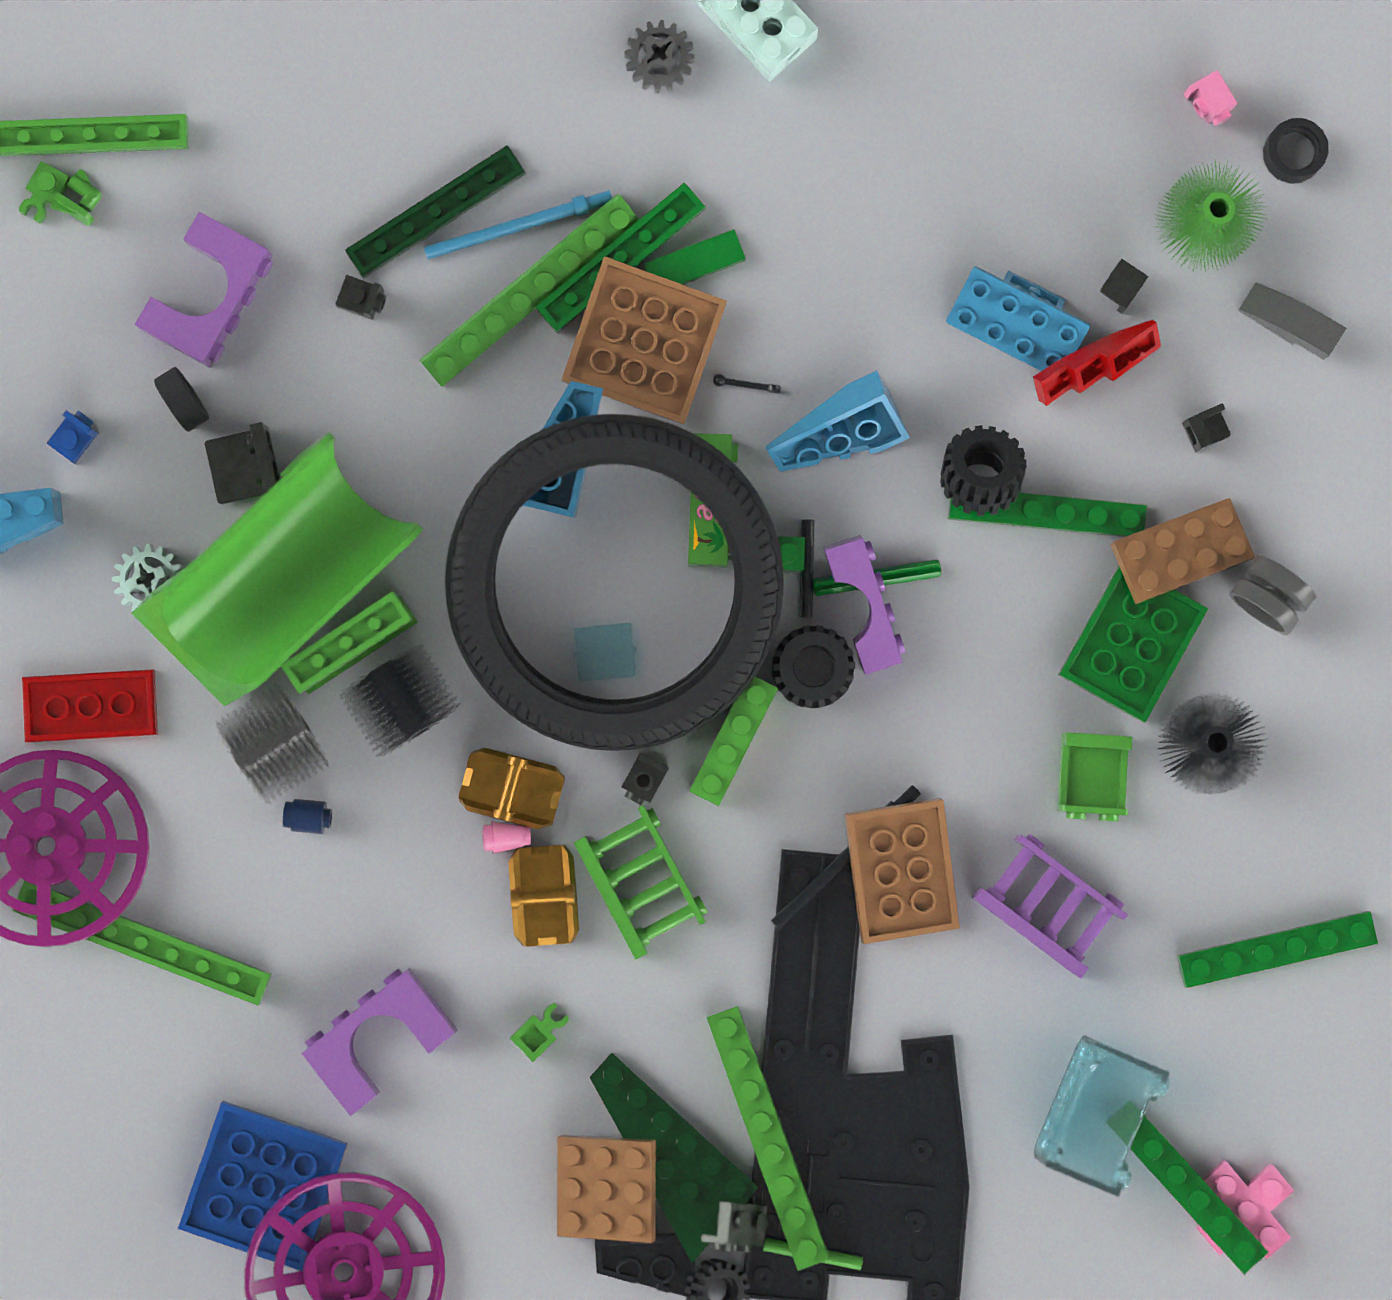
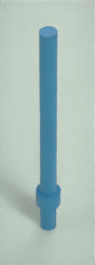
M608 190L588 197L580 195L572 198V202L426 246L424 250L427 259L574 214L577 217L589 214V210L603 206L611 200V192Z

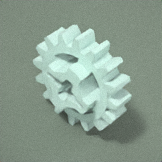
M146 544L144 552L139 547L134 546L133 556L123 553L121 556L125 561L124 565L115 564L114 566L120 571V576L112 577V581L120 583V587L115 589L114 593L125 596L121 604L128 606L133 603V611L142 602L133 593L145 592L147 597L153 590L184 569L180 564L173 565L177 556L171 553L165 557L166 548L161 546L154 552L153 545ZM148 558L158 559L165 566L153 568ZM134 566L135 571L132 575V578L128 579L129 573L132 567ZM146 573L155 576L151 580V587L143 584V581L147 579Z

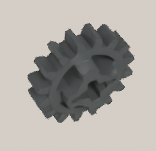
M660 20L658 27L654 28L649 21L647 22V30L645 32L638 27L635 29L637 39L628 38L627 40L628 46L632 49L625 50L624 52L625 58L631 60L626 63L627 71L635 70L632 80L637 82L642 79L644 90L652 84L655 86L656 93L660 92L663 85L670 92L672 91V83L674 81L681 86L684 84L682 74L691 75L692 68L687 64L694 63L695 55L688 53L693 50V43H684L687 38V32L682 31L677 34V24L675 23L668 29L665 28L664 20ZM655 37H664L666 39H655ZM642 47L644 52L646 53V57H644L642 59V62L639 64L638 53L640 48ZM680 49L681 61L677 66L673 57ZM657 52L659 55L665 53V60L663 61L661 58L654 60V53ZM653 74H664L665 76H654Z

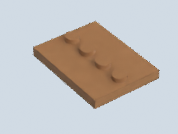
M936 798L844 813L861 942L869 944L959 929L944 800Z

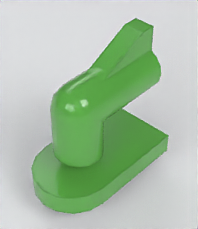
M79 169L69 179L67 187L83 196L82 200L77 205L57 192L51 209L69 214L81 223L90 226L94 218L89 212L101 200L102 194L91 185L85 172Z

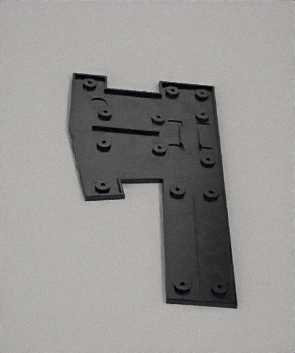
M781 849L776 915L839 854ZM851 862L780 930L774 927L762 1072L777 1114L781 1119V1125L826 1249L863 1257L861 1270L818 1263L798 1271L793 1257L763 1251L761 1246H751L750 1252H745L743 1271L747 1275V1278L743 1281L750 1284V1289H745L744 1293L750 1295L749 1299L827 1300L829 1276L841 1275L908 1282L906 1300H960L970 1185L953 1034L900 1040L904 1070L847 1074L860 937ZM798 874L802 875L801 880H797L796 876ZM843 878L847 879L846 884L841 883ZM786 1047L787 1051L782 1052L781 1048ZM831 1051L832 1055L828 1057L826 1052ZM931 1057L932 1062L928 1063L927 1058ZM843 1139L847 1141L846 1145L841 1144ZM924 1147V1152H919V1148ZM754 1151L752 1182L759 1188L750 1197V1205L767 1206L768 1222L772 1221L773 1226H767L765 1238L787 1242ZM835 1211H840V1216H835ZM917 1218L918 1223H913V1219ZM765 1274V1275H766V1279H765V1280H762V1279L760 1278L761 1275ZM811 1279L812 1282L810 1284H807L806 1280ZM933 1290L937 1291L935 1296L931 1294Z

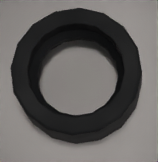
M1291 118L1280 123L1267 137L1263 147V161L1268 171L1276 179L1286 183H1302L1312 178L1323 167L1329 154L1328 139L1324 131L1315 122L1304 118ZM1297 132L1305 135L1311 141L1314 147V157L1307 167L1292 169L1280 161L1277 155V146L1279 140L1286 134Z
M177 367L171 368L154 379V384L159 394L184 430L190 432L209 420V415L203 403Z

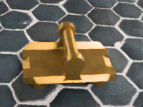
M481 748L471 752L469 755L458 800L467 811L539 830L554 823L565 776L556 766L489 748Z
M564 844L516 848L508 861L514 936L524 947L572 943L579 932L574 856Z

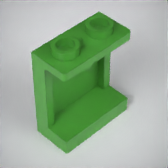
M1062 733L1058 811L1066 812V818L1086 820V813L1099 814L1100 821L1119 822V815L1128 816V809H1125L1128 750H1132L1131 736Z

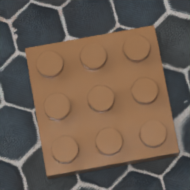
M574 1135L558 1136L557 1237L645 1243L655 1241L656 1140Z

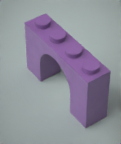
M198 212L183 240L189 247L215 260L224 267L228 278V289L224 300L215 310L208 314L189 316L150 297L135 326L209 368L212 361L216 363L220 359L225 348L222 345L228 333L232 335L237 329L241 320L239 314L244 305L249 306L257 292V289L254 287L260 277L265 278L269 273L273 261L270 260L272 254L265 247L207 215Z
M399 968L383 980L387 985L377 994L371 989L357 1001L360 1005L357 1010L350 1014L346 1009L331 1021L334 1025L333 1029L325 1035L320 1030L305 1042L309 1048L301 1054L350 1116L380 1093L379 1089L361 1068L354 1055V1036L362 1022L378 1015L395 1017L411 1030L428 1053H431L458 1031L410 968L403 973Z

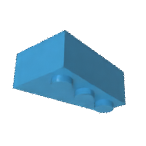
M53 488L0 494V554L24 541L27 542L64 524L60 492Z

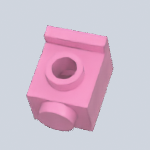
M1218 70L1190 85L1184 93L1186 99L1193 97V106L1199 117H1205L1207 123L1213 122L1214 126L1228 120L1232 116L1230 112L1237 104Z

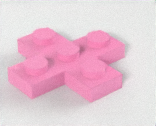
M1225 1160L1202 1178L1269 1252L1264 1258L1268 1259L1291 1239L1290 1235L1270 1212L1295 1190L1272 1164L1265 1167L1247 1184L1244 1183ZM1198 1225L1196 1229L1212 1248L1221 1255L1223 1251Z

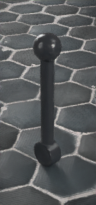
M717 374L713 378V383L718 387L725 384L764 390L771 393H780L781 386L729 379L725 378L722 374Z

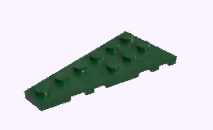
M611 1053L589 1078L622 1138L656 1140L655 1198L691 1263H693L711 1243L701 1241V1235H717L720 1202L745 1204L759 1187Z

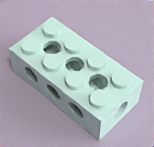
M694 0L769 82L817 39L818 27L793 0ZM751 4L756 6L757 10L747 12L742 7ZM775 28L779 31V34L770 36L764 30Z

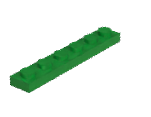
M684 182L536 306V310L558 334L585 311L604 256L636 268L703 212L705 205Z
M1019 493L1014 503L1011 502L1010 507L1005 511L999 508L998 514L991 515L988 511L985 512L984 516H977V511L971 510L970 514L963 512L964 507L961 505L956 508L952 504L953 498H950L948 520L1127 537L1145 530L1147 505Z
M1365 911L1177 955L1184 987L1189 988L1378 944L1371 911Z
M1131 1100L1106 1121L1108 1126L1242 1274L1245 1275L1269 1253Z

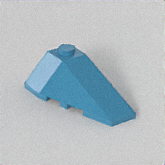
M876 370L847 384L766 446V450L779 471L782 472L817 465L821 459L839 456L840 460L851 458V453L869 450L870 454L881 452L909 439L910 436L889 390Z
M571 381L542 430L570 419L598 415L603 388ZM587 467L567 473L551 481L532 495L523 506L576 517Z

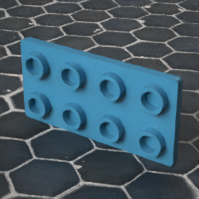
M977 266L973 267L946 319L947 324L1040 371L1078 350L1090 328L1088 322L1062 310L1066 299L1009 270L1004 279H1001Z

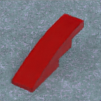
M1149 320L1117 331L1087 344L1033 376L1038 401L1048 406L1070 389L1081 394L1104 376L1111 381H1115L1161 347L1157 322Z

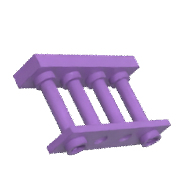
M1028 834L1026 838L1022 835H1017L1014 840L1023 846L1021 851L993 888L989 887L986 891L979 887L971 898L1072 974L1082 978L1089 969L1082 963L1085 959L1083 954L1113 914L1119 919H1126L1128 914L1121 910L1124 904L1109 893L1104 897L1042 851L1045 845L1031 834ZM1033 855H1035L1050 867L1020 907L1016 906L1012 911L1003 904V901L1006 899L1004 894ZM1062 875L1076 887L1046 928L1042 926L1038 930L1029 923L1032 919L1030 915L1057 878ZM1088 895L1102 905V908L1073 947L1069 946L1064 950L1055 943L1059 938L1056 935L1084 897Z

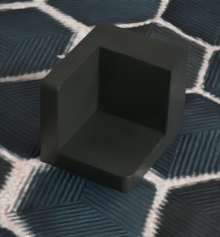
M1121 258L1101 287L1100 292L1120 305L1117 311L1122 314L1149 276Z
M1223 403L1182 422L1195 452L1230 437L1231 433L1221 413L1226 409Z

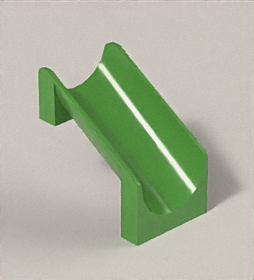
M330 432L301 452L280 473L283 478L198 558L153 590L131 612L224 707L265 682L294 652L400 552L409 546L423 530L418 523H403L383 515L368 505L351 488L341 474L335 460V437Z

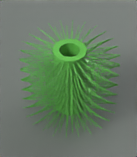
M1220 162L1218 181V171L1215 173V185L1213 169L1211 181L1209 167L1208 175L1204 167L1205 179L1201 168V176L1198 172L1194 179L1189 172V180L1186 174L1185 180L1181 176L1182 182L1179 179L1178 182L1181 183L1180 186L1182 188L1180 189L1178 187L1179 184L1175 183V186H1172L1174 190L1169 189L1175 194L1166 193L1171 198L1164 196L1171 201L1169 204L1171 203L1172 205L1167 207L1171 209L1169 212L1172 213L1165 214L1177 217L1157 215L1175 220L1156 219L1168 222L1177 221L1175 223H1159L1166 225L1175 224L1172 226H1158L1164 228L1173 227L1166 229L1173 231L1167 236L1170 239H1173L1171 237L1175 236L1176 240L1174 239L1173 243L1168 244L1165 249L1185 237L1177 244V246L1190 236L1173 257L1188 245L1180 258L1182 259L1186 253L1188 255L1190 251L1192 254L1191 261L1193 255H1195L1196 262V256H1198L1199 260V254H1201L1200 262L1202 267V255L1204 252L1205 272L1206 246L1208 270V255L1211 263L1213 256L1217 268L1215 253L1219 264L1220 256L1225 266L1223 258L1225 256V260L1228 263L1227 252L1229 250L1233 253L1228 255V257L1231 258L1233 255V258L1236 260L1235 255L1239 257L1237 252L1243 254L1242 250L1246 251V246L1250 248L1246 243L1252 245L1246 240L1255 241L1249 238L1251 236L1257 238L1252 233H1247L1251 229L1247 230L1243 227L1254 228L1255 226L1251 227L1246 224L1258 225L1250 221H1261L1243 217L1262 218L1251 215L1259 213L1244 212L1256 211L1253 209L1244 210L1247 208L1258 209L1255 206L1247 207L1253 205L1247 203L1250 202V199L1255 198L1253 195L1247 197L1248 199L1244 197L1257 184L1236 196L1248 185L1246 184L1231 197L1248 176L1232 190L1239 178L1236 177L1237 179L1232 180L1231 184L1227 182L1230 177L1229 175L1227 180H1225L1226 177L1223 176L1222 172L1220 178Z

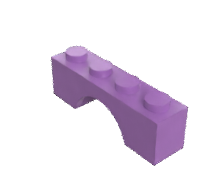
M858 535L824 546L823 549L834 581L848 583L859 588L865 594L868 601L869 616L863 630L853 639L864 674L867 675L903 663L900 654L906 652L900 634H893L890 624L896 621L891 604H884L880 593L886 591L881 573H874L870 562L876 559L871 542H864L862 536Z

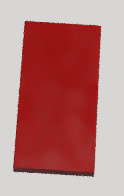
M153 669L22 677L24 737L26 743L158 735L155 670Z

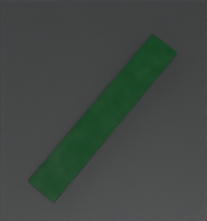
M506 145L345 249V252L364 279L526 174L525 170L509 146Z

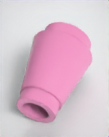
M492 821L491 825H483L484 851H492V854L531 845L530 827Z

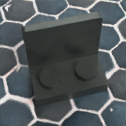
M263 422L249 425L250 431L205 441V449L219 504L264 495L280 480L269 428Z

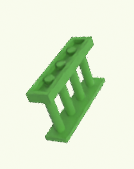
M392 591L286 661L281 667L299 694L306 690L308 695H310L417 624L418 621L400 595L397 596Z
M644 805L638 808L642 816L640 819L596 842L593 839L589 842L587 836L574 842L635 960L648 953L645 946L650 944L649 940L694 916L699 925H702L706 922L703 915L708 913L700 896L698 895L693 898L656 828L661 826V823L654 809L651 808L647 811ZM649 829L657 847L614 870L610 868L604 870L599 861L600 858L604 857V852ZM662 858L665 859L673 876L628 900L626 897L620 900L614 889L619 886L618 882ZM680 887L688 905L644 929L641 926L637 929L634 927L630 919L631 916L635 915L633 911Z

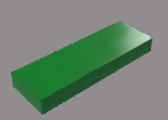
M732 229L644 263V268L646 272L685 285L746 261L736 232Z

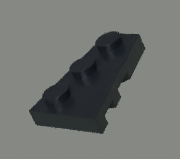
M675 1233L655 1234V1241L652 1243L595 1239L596 1273L634 1284L638 1283L653 1287L659 1291L671 1292L686 1298L691 1296V1294L685 1293V1287H691L692 1282L686 1281L688 1275L693 1277L696 1275L692 1271L696 1266V1260L691 1263Z

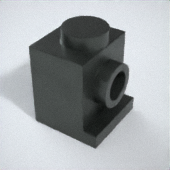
M639 753L622 785V788L627 790L624 796L639 805H642L644 800L651 803L669 768ZM641 774H646L650 778V783L646 787H641L637 783V778Z

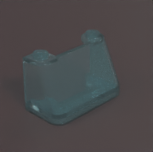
M1083 1035L1075 1047L1036 1141L1034 1158L1050 1169L1119 1197L1121 1190L1124 1191L1131 1180V1172L1128 1171V1164L1125 1162L1149 1101H1156L1158 1097L1162 1098L1167 1093L1170 1085V1079H1168L1170 1072Z

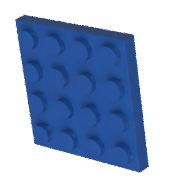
M222 1101L177 1229L247 1252L256 1228L265 1214L281 1197L296 1186L313 1178L338 1173L348 1143ZM327 1184L299 1195L278 1214L294 1225L299 1218L309 1211L328 1203ZM323 1216L313 1220L301 1231L315 1241ZM269 1225L262 1237L256 1256L275 1262L276 1253L284 1235ZM292 1242L284 1265L299 1271L303 1270L307 1252Z

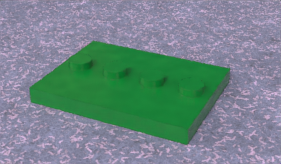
M1118 566L1058 675L1140 722L1146 723L1206 615L1208 608L1176 590L1135 604L1122 571Z

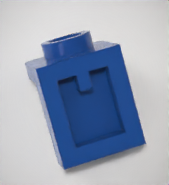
M66 410L62 414L65 417L64 421L46 444L70 462L76 464L99 433L91 428L94 422L83 413L77 411L74 415Z

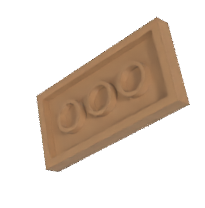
M1230 498L1121 538L1110 544L1135 604L1255 558Z

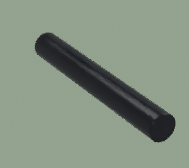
M803 519L801 524V537H805L804 570L800 572L799 617L801 618L813 617L815 520Z

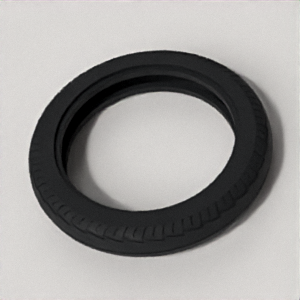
M628 414L590 415L560 422L529 436L501 456L481 477L460 511L450 539L445 570L446 604L456 643L470 671L488 695L519 722L544 736L577 747L606 751L642 749L673 741L699 729L726 710L751 683L768 655L778 628L784 592L782 556L774 525L762 499L742 471L721 451L699 436L661 420ZM618 464L649 469L665 475L691 491L707 507L721 527L728 542L734 566L735 584L730 615L718 642L709 655L697 668L675 684L652 694L629 699H603L582 695L552 682L538 672L524 658L511 640L504 626L496 596L495 576L499 549L504 534L517 511L532 495L551 481L567 473L598 465Z

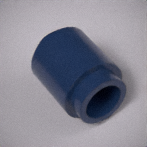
M294 799L293 802H285L283 827L290 828L291 832L323 834L325 828L331 827L332 809L327 808L325 801Z

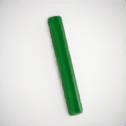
M937 559L873 569L874 573H881L885 586L936 578L941 576L942 573L941 564ZM832 576L813 580V589L816 596L860 590L848 583L835 582Z

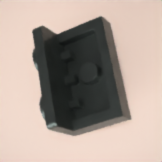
M720 1202L717 1235L702 1234L701 1241L713 1243L712 1249L722 1251L750 1252L751 1246L764 1247L765 1231L768 1226L767 1206Z

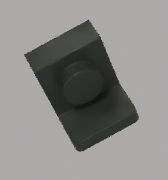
M346 274L335 305L338 308L373 320L376 312L379 314L382 312L386 302V295L383 294L384 289L381 284L376 282L372 284Z

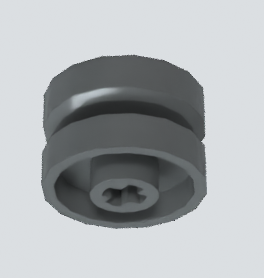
M1257 555L1246 570L1251 580L1240 579L1229 595L1239 607L1260 623L1280 634L1289 635L1299 622L1295 611L1305 612L1317 596L1303 580L1287 568L1269 558Z

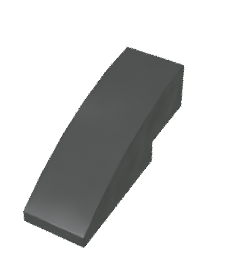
M1257 282L1238 310L1290 344L1297 343L1323 360L1330 356L1347 329L1313 308Z

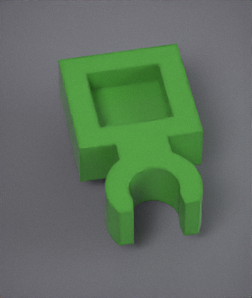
M41 161L25 188L28 192L32 193V196L20 204L19 212L26 216L30 208L37 207V214L34 216V220L39 224L42 223L47 214L46 205L48 203L52 205L57 192L62 195L65 193L70 177Z
M555 1003L545 1008L541 1021L535 1015H532L509 1038L531 1062H534L557 1039L551 1031L554 1028L563 1027L569 1020L567 1015L563 1016L558 1022L552 1020L551 1012L557 1007Z

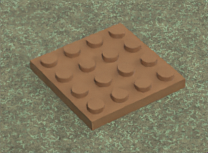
M604 256L561 381L567 384L574 381L603 388L602 396L684 425L727 301Z

